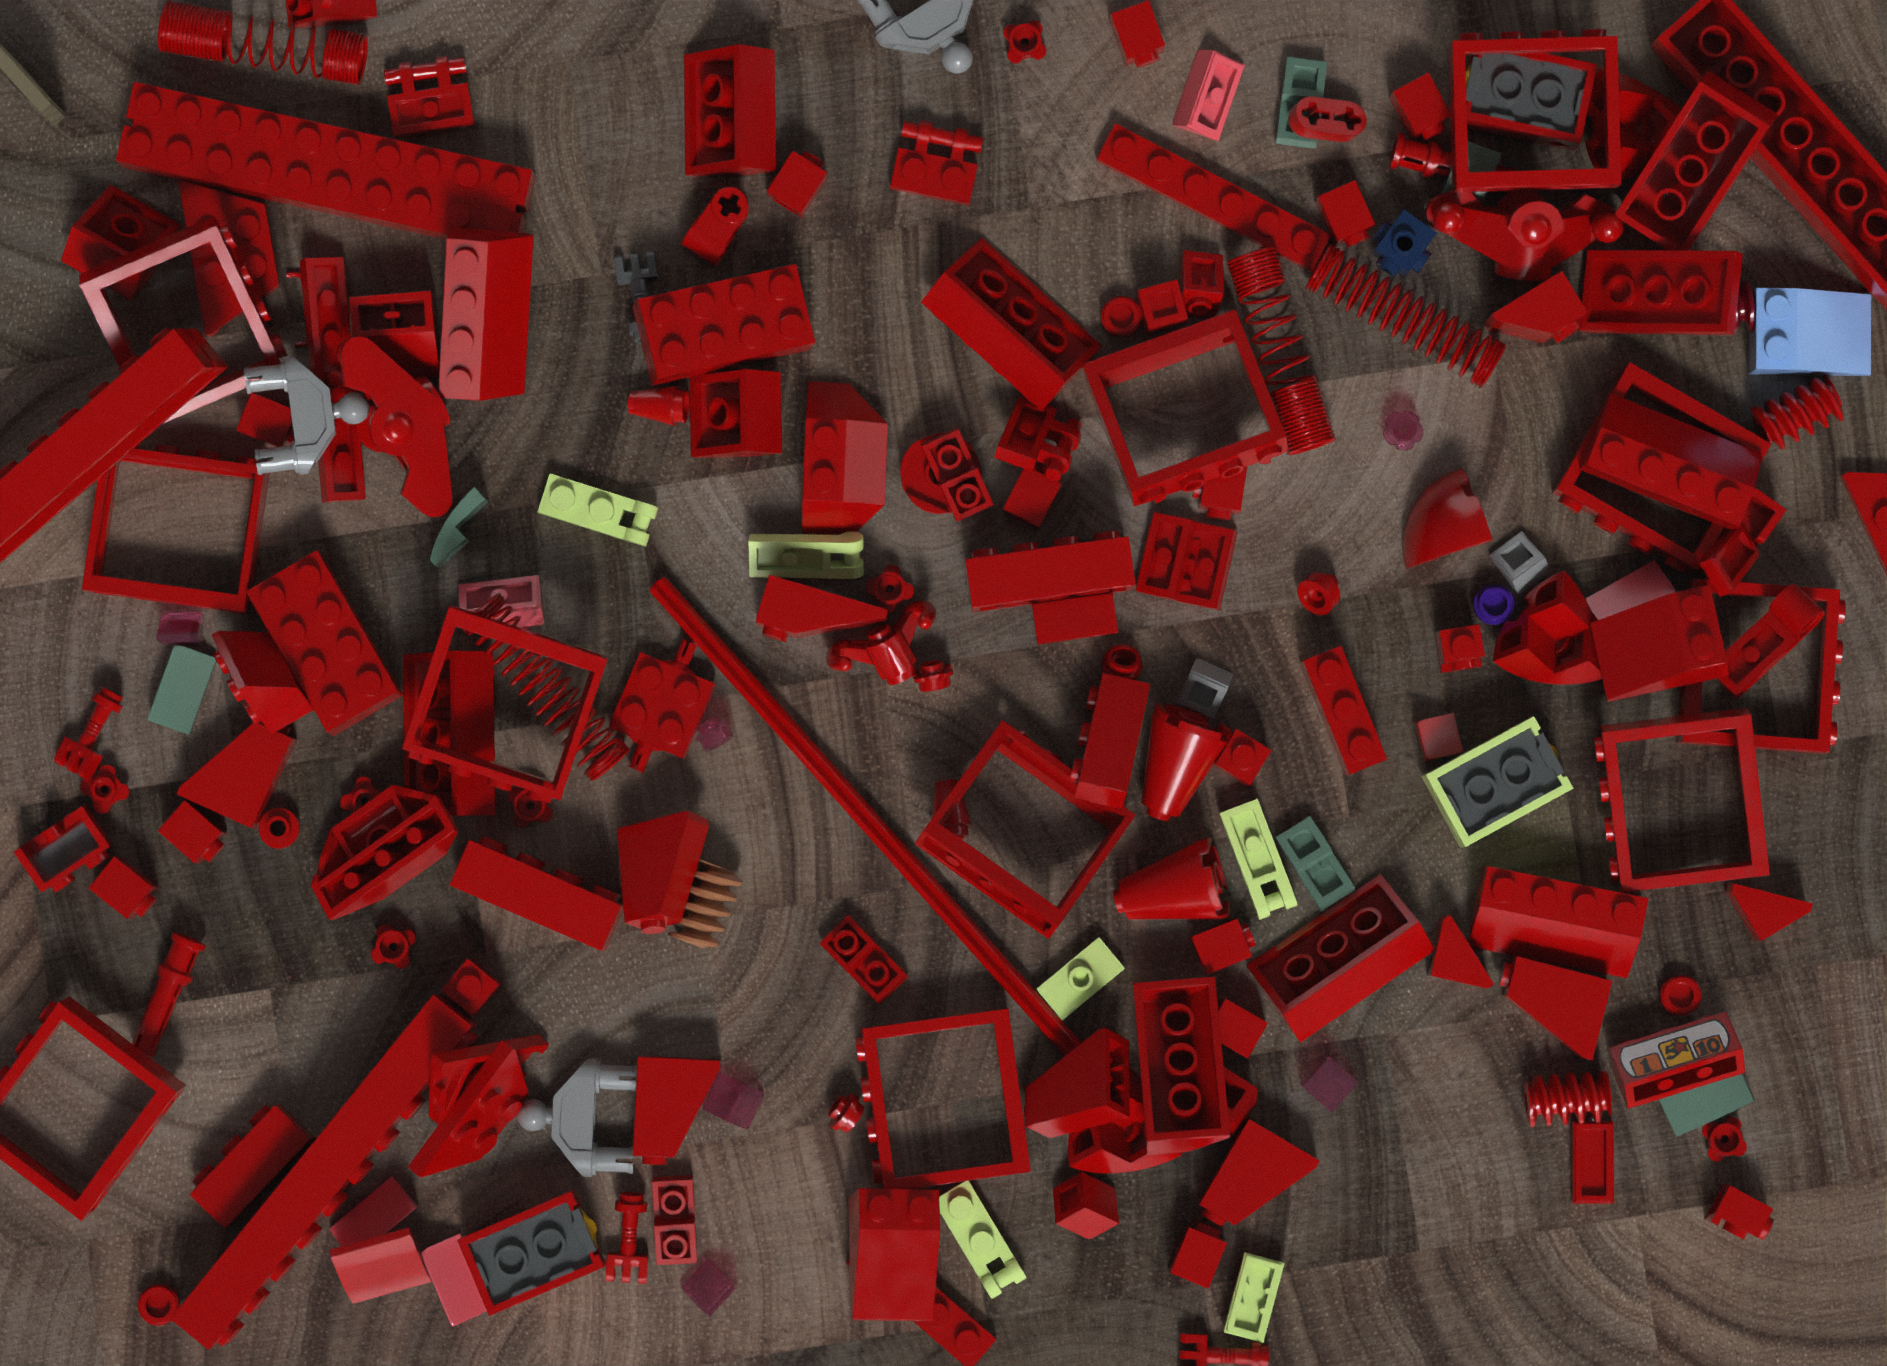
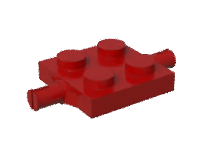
M682 639L673 661L658 660L644 653H639L608 726L628 735L638 744L628 767L644 773L652 750L655 752H668L685 760L716 687L715 683L698 677L688 668L698 645Z

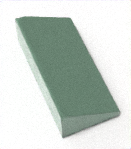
M175 643L147 720L190 735L216 664L215 658Z

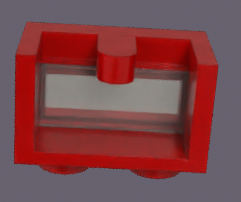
M86 802L13 853L41 893L49 887L56 893L75 880L72 874L74 870L83 864L90 870L107 859L109 854L106 849L113 843L92 814Z

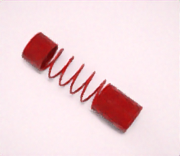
M169 0L165 2L162 8L157 36L158 49L161 52L164 51L169 54L172 52V54L176 53L181 56L184 54V56L188 55L193 58L196 56V58L212 59L221 63L228 54L230 62L235 65L243 57L248 45L249 61L254 68L261 65L269 48V61L275 72L282 68L288 53H290V65L295 75L300 74L304 70L310 56L312 73L317 79L322 76L325 80L328 79L333 82L336 80L345 84L348 82L357 86L363 79L368 53V37L366 34L350 33V31L346 32L345 30H334L332 28L326 39L322 70L317 75L314 60L315 25L312 26L311 38L302 66L299 71H296L293 53L295 22L291 24L284 56L276 68L273 61L272 47L274 18L270 21L269 33L263 53L258 63L254 64L252 57L253 14L249 18L248 30L240 55L234 61L231 52L232 11H222V9L218 10L217 8L210 9V7L206 8L201 5L198 7V5L182 4L177 1L170 2Z
M1266 247L1237 256L1229 260L1226 265L1228 266L1227 269L1230 270L1231 280L1234 281L1233 285H1235L1234 288L1236 289V296L1239 297V303L1251 305L1270 302L1246 316L1244 322L1250 325L1277 322L1256 333L1252 337L1251 343L1264 345L1284 342L1263 353L1257 362L1262 365H1271L1293 361L1268 374L1264 381L1269 385L1297 382L1269 393L1287 436V455H1295L1330 444L1336 440V437H1334L1335 433H1333L1332 422H1330L1331 418L1328 417L1327 406L1323 402L1324 398H1322L1321 387L1318 386L1319 383L1315 374L1285 380L1267 381L1283 370L1309 359L1310 355L1305 354L1279 360L1261 361L1267 355L1304 337V335L1298 334L1272 340L1255 341L1262 334L1298 316L1291 314L1266 320L1248 321L1257 313L1291 297L1290 294L1259 300L1242 301L1246 296L1283 284L1286 280L1284 278L1285 275L1282 274L1281 263H1279L1280 259L1276 255V248Z

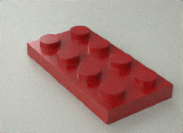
M1587 250L1582 303L1588 313L1580 319L1583 326L1579 330L1585 333L1734 335L1743 254L1738 251Z

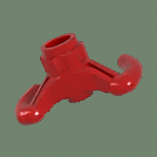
M915 601L904 608L898 621L891 627L888 623H885L869 631L867 634L869 639L862 641L843 639L829 647L825 656L828 667L835 671H849L852 668V660L874 665L880 679H886L888 685H896L909 679L917 672L914 664L917 662V659L910 648L917 624L924 630L932 626L936 619L935 606L929 601Z

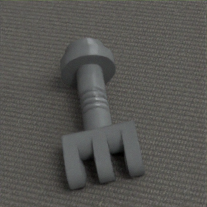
M654 251L646 252V263L648 265L646 268L640 267L638 253L630 254L632 270L626 271L624 270L625 262L622 255L614 256L618 286L630 284L634 304L637 299L648 297L646 282L659 280ZM635 320V322L628 325V331L634 337V342L641 343Z

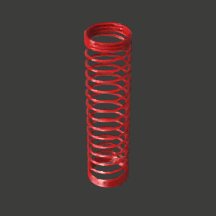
M1333 244L1328 246L1305 286L1306 289H1309V292H1317L1321 283L1336 263L1322 294V298L1326 299L1348 269L1334 299V306L1340 303L1359 276L1345 307V312L1350 311L1370 283L1356 314L1358 319L1364 314L1383 287L1368 319V325L1375 321L1394 294L1380 324L1379 331L1381 332L1386 328L1405 301L1390 334L1391 338H1394L1417 306L1402 339V345H1404L1429 312L1413 346V351L1418 350L1440 319L1424 354L1426 358L1432 353L1443 335L1452 325L1436 359V364H1439L1464 330L1447 366V370L1449 371L1453 368L1475 337L1458 375L1459 377L1464 375L1486 344L1470 379V384H1475V387L1478 386L1479 389L1485 385L1507 346L1506 343L1496 339L1490 347L1492 335H1489L1474 352L1481 335V329L1479 328L1471 334L1462 346L1470 327L1469 322L1464 323L1450 341L1458 322V315L1453 316L1439 334L1447 315L1446 309L1440 311L1426 330L1435 310V302L1425 309L1415 323L1423 305L1424 296H1420L1414 302L1403 318L1413 295L1412 289L1403 295L1391 312L1401 290V283L1393 287L1380 305L1390 282L1389 276L1382 280L1368 300L1377 280L1378 270L1372 272L1356 294L1367 270V263L1357 270L1345 287L1355 265V257H1352L1333 282L1345 252L1344 250L1340 251V248L1333 246Z
M497 593L479 607L475 613L493 619L504 613L499 621H503L512 611V606L499 610L507 600L504 599V596H501V593ZM515 616L505 623H513L512 625L517 626L521 617ZM529 626L522 627L523 629L529 630ZM466 630L467 635L473 634V632ZM482 635L476 641V645L482 644L489 637ZM496 640L484 652V655H489L505 643ZM510 645L494 660L493 665L496 666L520 648ZM524 650L501 672V676H505L537 653L531 652L523 657L528 652V650ZM538 654L510 682V686L515 685L534 670L547 663L518 692V696H522L544 679L556 673L527 702V706H530L565 682L535 713V716H539L561 699L573 693L544 722L543 726H547L579 704L580 699L572 704L570 703L578 695L580 687H574L560 695L570 684L572 678L565 677L550 686L560 676L563 667L554 668L543 675L555 659L548 657L533 666L542 657V655ZM591 707V713L588 716L586 724L595 715L597 711L596 707ZM576 710L552 733V736H556L572 724ZM604 717L597 718L585 726L584 731L600 722L579 743L577 752L589 743L607 733L577 763V767H580L596 754L617 742L584 771V775H587L586 778H589V781L598 779L630 751V748L627 747L625 741H622L621 737L614 738L604 744L612 735L613 727H608L594 735L604 724ZM567 738L560 743V746H565Z

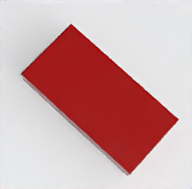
M1741 523L1740 527L1734 530L1726 528L1699 564L1718 595L1722 597L1735 589L1759 558L1760 552Z
M1113 593L1032 604L1037 645L1118 634Z
M1571 1121V1203L1614 1204V1121H1601L1600 1123L1584 1121V1124H1579V1121Z

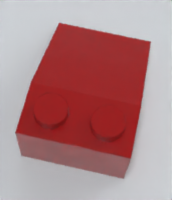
M769 575L755 623L758 627L763 628V636L786 643L788 636L801 638L886 623L889 613L887 609Z
M1710 585L1670 593L1590 623L1607 702L1729 676L1727 657Z
M858 1188L848 1198L851 1320L933 1321L940 1240L939 1190Z

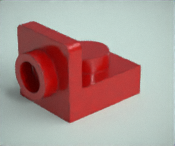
M1183 250L1180 259V288L1187 315L1194 317L1216 316L1224 295L1223 255Z

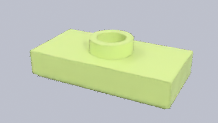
M1098 937L1037 987L1036 990L1060 1019L1064 1020L1125 968L1100 937Z
M1247 1252L1243 1253L1223 1332L1264 1343L1284 1262Z

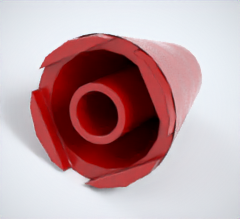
M1156 703L1152 715L1141 803L1148 807L1146 811L1148 815L1163 821H1169L1171 816L1179 817L1228 744L1232 735L1231 729L1220 722L1217 729L1209 726V722H1207L1208 717L1203 714L1172 704H1166L1165 708H1163L1160 703Z
M1210 837L1200 839L1120 879L1119 889L1113 890L1114 902L1118 913L1125 912L1129 920L1222 919L1230 915L1229 900L1222 902L1220 895L1223 893V889H1227V883L1218 851L1215 846L1210 847L1212 839Z

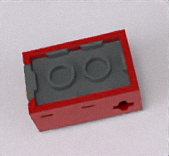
M1547 53L1470 55L1466 70L1467 128L1575 151L1581 144L1597 64Z
M575 1188L464 1235L457 1240L489 1316L604 1268L606 1265L596 1239L597 1226L585 1214Z

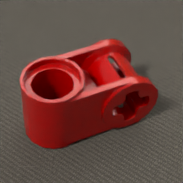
M734 187L720 189L713 196L702 215H699L690 227L681 245L716 267L726 254L736 233L748 216L749 204L745 195ZM734 197L738 198L737 206L740 212L737 215L731 212L727 217L723 216L724 209L720 204L721 201L725 199L730 202Z

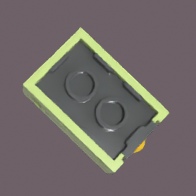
M1534 716L1525 719L1421 776L1460 848L1469 846L1574 789L1568 777H1562L1561 774L1564 773V770L1558 761L1557 749L1548 743L1544 733H1538V730L1541 728Z

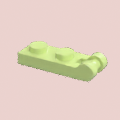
M549 474L537 512L646 547L650 536L646 532L650 520L656 518L658 507ZM624 511L635 514L631 528L620 525Z
M851 531L841 535H749L750 577L768 578L769 575L780 578L856 579L864 575V561L860 558V551L864 548V540L861 533ZM832 553H841L844 558L842 560H832Z
M1258 799L1219 813L1258 919L1261 920L1271 916V911L1281 907H1285L1288 910L1298 906ZM1275 880L1278 891L1264 896L1260 885Z
M963 1181L939 1196L940 1214L991 1299L1002 1294L1001 1289L1013 1281L1018 1284L1027 1278L969 1181ZM1000 1257L1006 1267L992 1275L986 1264Z

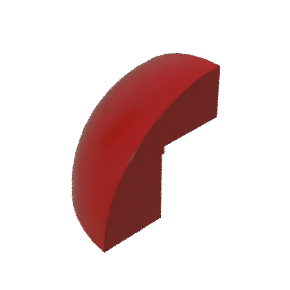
M1599 67L1595 74L1587 116L1591 118L1592 139L1586 140L1585 144L1593 167L1606 168L1603 68ZM1618 72L1621 180L1641 174L1682 108L1653 88Z
M1462 468L1449 472L1434 481L1422 492L1412 506L1404 527L1402 543L1406 569L1432 562L1440 557L1480 546L1493 540L1480 501L1477 496L1473 495L1469 477Z
M1563 570L1538 584L1524 597L1527 607L1521 612L1516 621L1506 620L1495 645L1493 662L1516 676L1535 682L1570 685L1598 681L1602 679L1590 626V623L1596 620L1580 589Z
M1129 1068L1130 1117L1069 1133L1068 1159L1070 1167L1092 1173H1125L1154 1167L1182 1155V1152L1147 1155L1140 1077L1132 1069Z

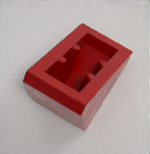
M1727 883L1725 893L1754 941H1763L1811 912L1813 903L1734 883Z
M1445 915L1440 918L1433 945L1435 951L1431 954L1427 975L1488 989L1493 986V981L1452 916Z

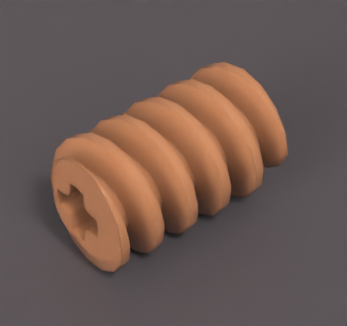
M700 859L699 862L706 869L705 871H696L694 878L700 885L691 887L689 895L694 900L687 901L684 910L688 913V916L682 917L681 923H677L682 931L669 932L668 935L705 949V947H718L719 941L711 935V932H724L725 926L717 920V917H730L731 911L722 903L723 901H736L737 896L728 888L729 886H742L743 881L735 872Z

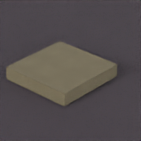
M0 44L1 70L36 109L56 126L65 118V112L20 62Z

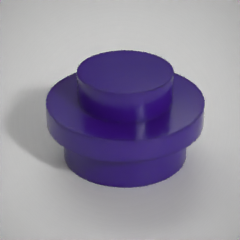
M1490 584L1484 586L1476 593L1473 600V609L1478 619L1489 625H1498L1505 622L1512 615L1514 599L1510 591L1504 586Z

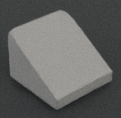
M1522 531L1489 555L1518 594L1523 593L1550 572L1546 558Z
M1195 659L1176 703L1214 719L1228 690L1233 674L1204 660Z

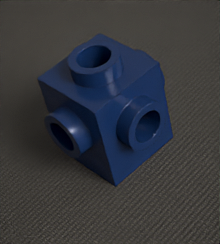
M1403 210L1393 225L1385 221L1372 239L1373 242L1378 244L1372 255L1378 258L1376 265L1393 277H1396L1399 273L1405 278L1411 269L1419 273L1432 255L1426 248L1437 232L1406 210ZM1397 243H1403L1407 247V251L1400 250L1397 247Z

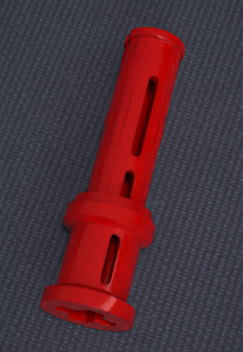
M1398 132L1392 147L1389 168L1396 169L1399 166L1419 171L1422 177L1426 178L1433 177L1434 174L1448 177L1452 167V153L1441 150V145H1438L1437 142L1431 141L1430 144L1409 140L1405 138V134ZM1497 164L1495 171H1515V168Z
M174 931L170 936L173 942L166 959L156 969L158 971L157 975L160 976L156 988L132 1041L133 1045L151 1057H155L159 1042L183 986H188V983L192 982L193 977L190 973L199 952L205 951L207 946L199 940Z

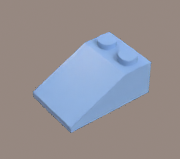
M1755 288L1752 291L1755 300V323L1753 331L1751 333L1748 332V375H1871V294L1800 288Z

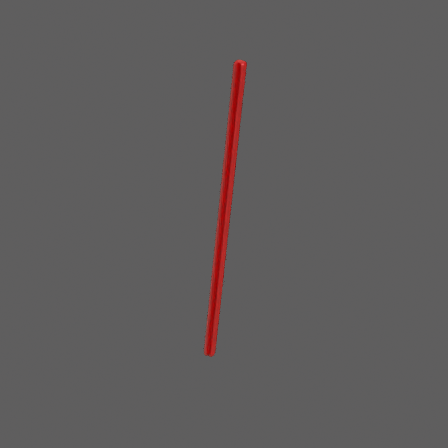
M666 577L658 579L650 587V593L1056 1048L1066 1056L1082 1042Z

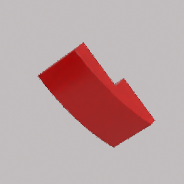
M958 427L920 444L956 522L994 505Z
M849 915L819 943L879 1005L909 977Z
M693 1175L652 1177L656 1265L697 1263Z

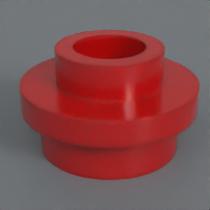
M1120 644L1113 646L1103 656L1101 666L1106 674L1136 680L1142 672L1143 664L1136 649L1129 645Z
M274 808L267 811L261 817L258 831L266 845L282 849L289 847L297 840L300 833V824L296 815L290 810ZM277 820L283 821L286 826L285 833L281 836L274 835L271 830L272 824Z
M851 1093L845 1098L841 1095L834 1101L828 1111V1116L831 1118L830 1128L835 1131L841 1129L843 1132L848 1133L856 1125L864 1111V1105L858 1102V1096Z

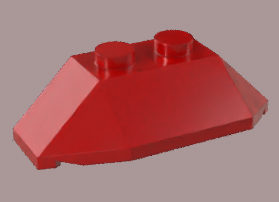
M808 382L802 500V534L841 535L845 532H857L885 506L888 423L849 383Z
M391 785L330 829L320 856L317 874H314L310 886L328 919L335 920L385 899L447 854L459 830L440 796L398 785Z

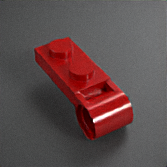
M1795 583L1789 585L1772 601L1769 611L1725 651L1729 676L1716 678V680L1738 700L1818 625L1825 612Z

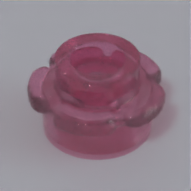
M1394 412L1385 420L1384 439L1389 445H1395L1398 450L1406 451L1412 449L1414 443L1422 439L1423 426L1419 423L1418 416L1413 412ZM1405 427L1407 429L1406 434H1401L1399 428Z
M714 717L704 722L697 728L700 734L695 738V742L701 743L705 752L724 745L734 737L729 728L731 722L729 720L721 722L719 717Z

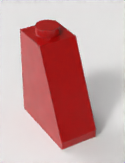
M252 723L184 782L176 794L249 828L256 829L297 739L288 736L291 728L287 726L271 735L264 724Z
M687 810L617 829L624 923L641 929V932L644 934L662 933L666 930L665 926L681 923L708 833V819Z
M1512 956L1510 963L1504 962L1498 982L1499 986L1504 987L1502 996L1576 1056L1592 1061L1612 981L1519 956Z
M1106 1028L1099 1029L1025 1088V1127L1048 1138H1053L1129 1118V1040Z
M657 1056L638 1057L633 1156H642V1164L666 1165L667 1158H674L677 1155L721 1070L722 1060Z
M1247 1118L1197 1201L1199 1205L1205 1208L1201 1215L1223 1227L1226 1221L1236 1225L1315 1170L1320 1161Z

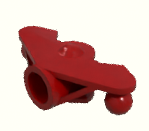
M1452 190L1432 198L1425 210V216L1430 226L1495 260L1494 272L1496 274L1517 280H1548L1551 278V270L1554 266L1591 244L1600 241L1604 243L1616 241L1624 230L1623 221L1614 215L1616 210L1613 207L1585 193L1564 210H1557L1534 190L1510 191L1500 199L1496 207L1482 206L1472 192L1453 193Z
M360 336L344 339L338 345L336 351L337 360L341 364L343 386L363 392L370 405L368 417L362 423L354 424L357 438L365 447L374 452L394 455L406 472L400 492L401 496L428 517L444 515L452 505V488L444 430L446 426L450 425V417L444 402L426 377L422 375L414 379L371 340Z

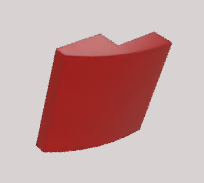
M1153 512L1135 591L1220 611L1238 532L1233 529L1198 523L1191 519Z
M409 1227L329 1250L338 1277L353 1304L432 1282L420 1254L417 1238Z

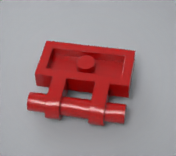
M448 56L435 57V62L412 65L410 61L399 63L398 68L384 70L386 86L402 83L403 93L387 96L393 136L395 138L475 125L468 83L452 85L451 75L467 73L464 57L448 59ZM438 77L439 87L416 91L415 81Z
M921 120L920 124L904 121L901 136L916 139V146L914 151L898 148L890 189L969 206L978 164L963 161L964 151L981 153L984 137L968 134L969 130L956 128V131L933 127V122ZM929 142L952 147L951 157L946 158L927 154Z
M1019 396L999 441L994 458L1030 471L1034 470L1037 461L1044 463L1047 467L1045 472L1046 478L1050 481H1058L1062 474L1069 470L1072 463L1071 452L1077 449L1081 441L1080 430L1082 424L1074 418L1067 420L1066 424L1054 420L1057 409L1046 406L1041 411L1032 402ZM1046 439L1055 441L1057 446L1045 443Z

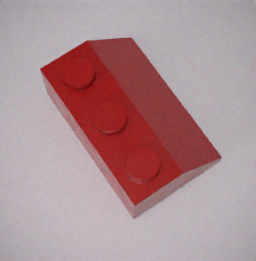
M737 44L684 55L685 176H749L776 171L774 49Z

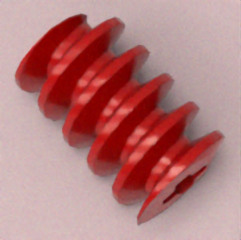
M1823 374V382L1816 377L1809 380L1808 389L1801 384L1796 386L1793 392L1794 397L1790 393L1784 392L1779 396V403L1772 398L1765 401V411L1759 406L1752 407L1751 416L1759 436L1770 443L1774 442L1780 450L1785 449V435H1788L1797 443L1800 441L1798 429L1803 428L1809 436L1815 434L1813 422L1817 421L1824 429L1829 427V414H1832L1839 422L1843 421L1844 416L1840 397L1827 375Z
M1599 1071L1595 1082L1590 1072H1582L1579 1084L1573 1073H1566L1563 1084H1561L1557 1074L1549 1075L1546 1086L1540 1075L1533 1076L1530 1087L1525 1080L1524 1102L1530 1127H1535L1538 1115L1543 1116L1547 1126L1552 1125L1554 1114H1559L1563 1125H1568L1571 1113H1575L1579 1124H1584L1587 1112L1592 1113L1596 1123L1601 1122L1603 1111L1607 1110L1611 1116L1612 1098L1607 1072Z

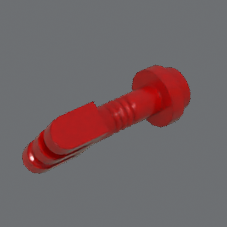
M102 686L98 693L94 692L91 700L96 702L97 705L84 728L85 731L82 732L77 742L64 737L55 754L54 762L61 767L66 766L67 770L72 773H78V776L85 780L92 778L103 758L102 755L93 751L92 748L111 711L120 714L123 708L120 703L124 697Z
M620 1192L619 1199L615 1200L614 1206L616 1211L622 1212L620 1252L607 1253L605 1281L614 1282L616 1277L615 1266H623L622 1283H630L632 1267H639L637 1274L638 1284H647L649 1254L636 1253L639 1213L647 1212V1202L644 1201L643 1193Z
M1179 1333V1342L1185 1344L1195 1343V1350H1179V1359H1195V1366H1208V1363L1221 1364V1362L1222 1364L1234 1363L1238 1365L1269 1366L1270 1346L1262 1345V1342L1253 1340L1252 1349L1208 1347V1334Z

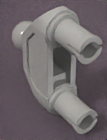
M858 0V3L863 7L877 29L874 34L880 46L893 50L928 55L941 47L943 50L941 62L947 71L960 74L971 67L973 62L971 49L962 42H956L955 38L963 34L974 0H930L904 17H897L887 0H874L877 7L871 0Z
M293 356L284 357V360H280L278 365L244 368L246 380L262 378L261 380L245 381L247 394L283 388L285 392H288L295 441H291L289 446L255 449V459L257 461L273 459V461L256 463L258 475L287 470H295V473H300V475L309 474L337 433L335 419L341 418L348 424H359L370 413L368 400L358 392L347 393L340 398L339 402L333 403L330 389Z
M588 1058L553 1096V1108H547L542 1101L537 1099L526 1100L522 1103V1107L517 1114V1120L522 1128L532 1132L541 1130L546 1124H552L551 1138L583 1177H592V1175L597 1174V1171L633 1174L634 1162L617 1160V1158H635L633 1156V1147H598V1143L595 1142L596 1097L597 1093H600V1089L632 1090L636 1092L637 1080L621 1079V1076L637 1077V1065H602L601 1060Z

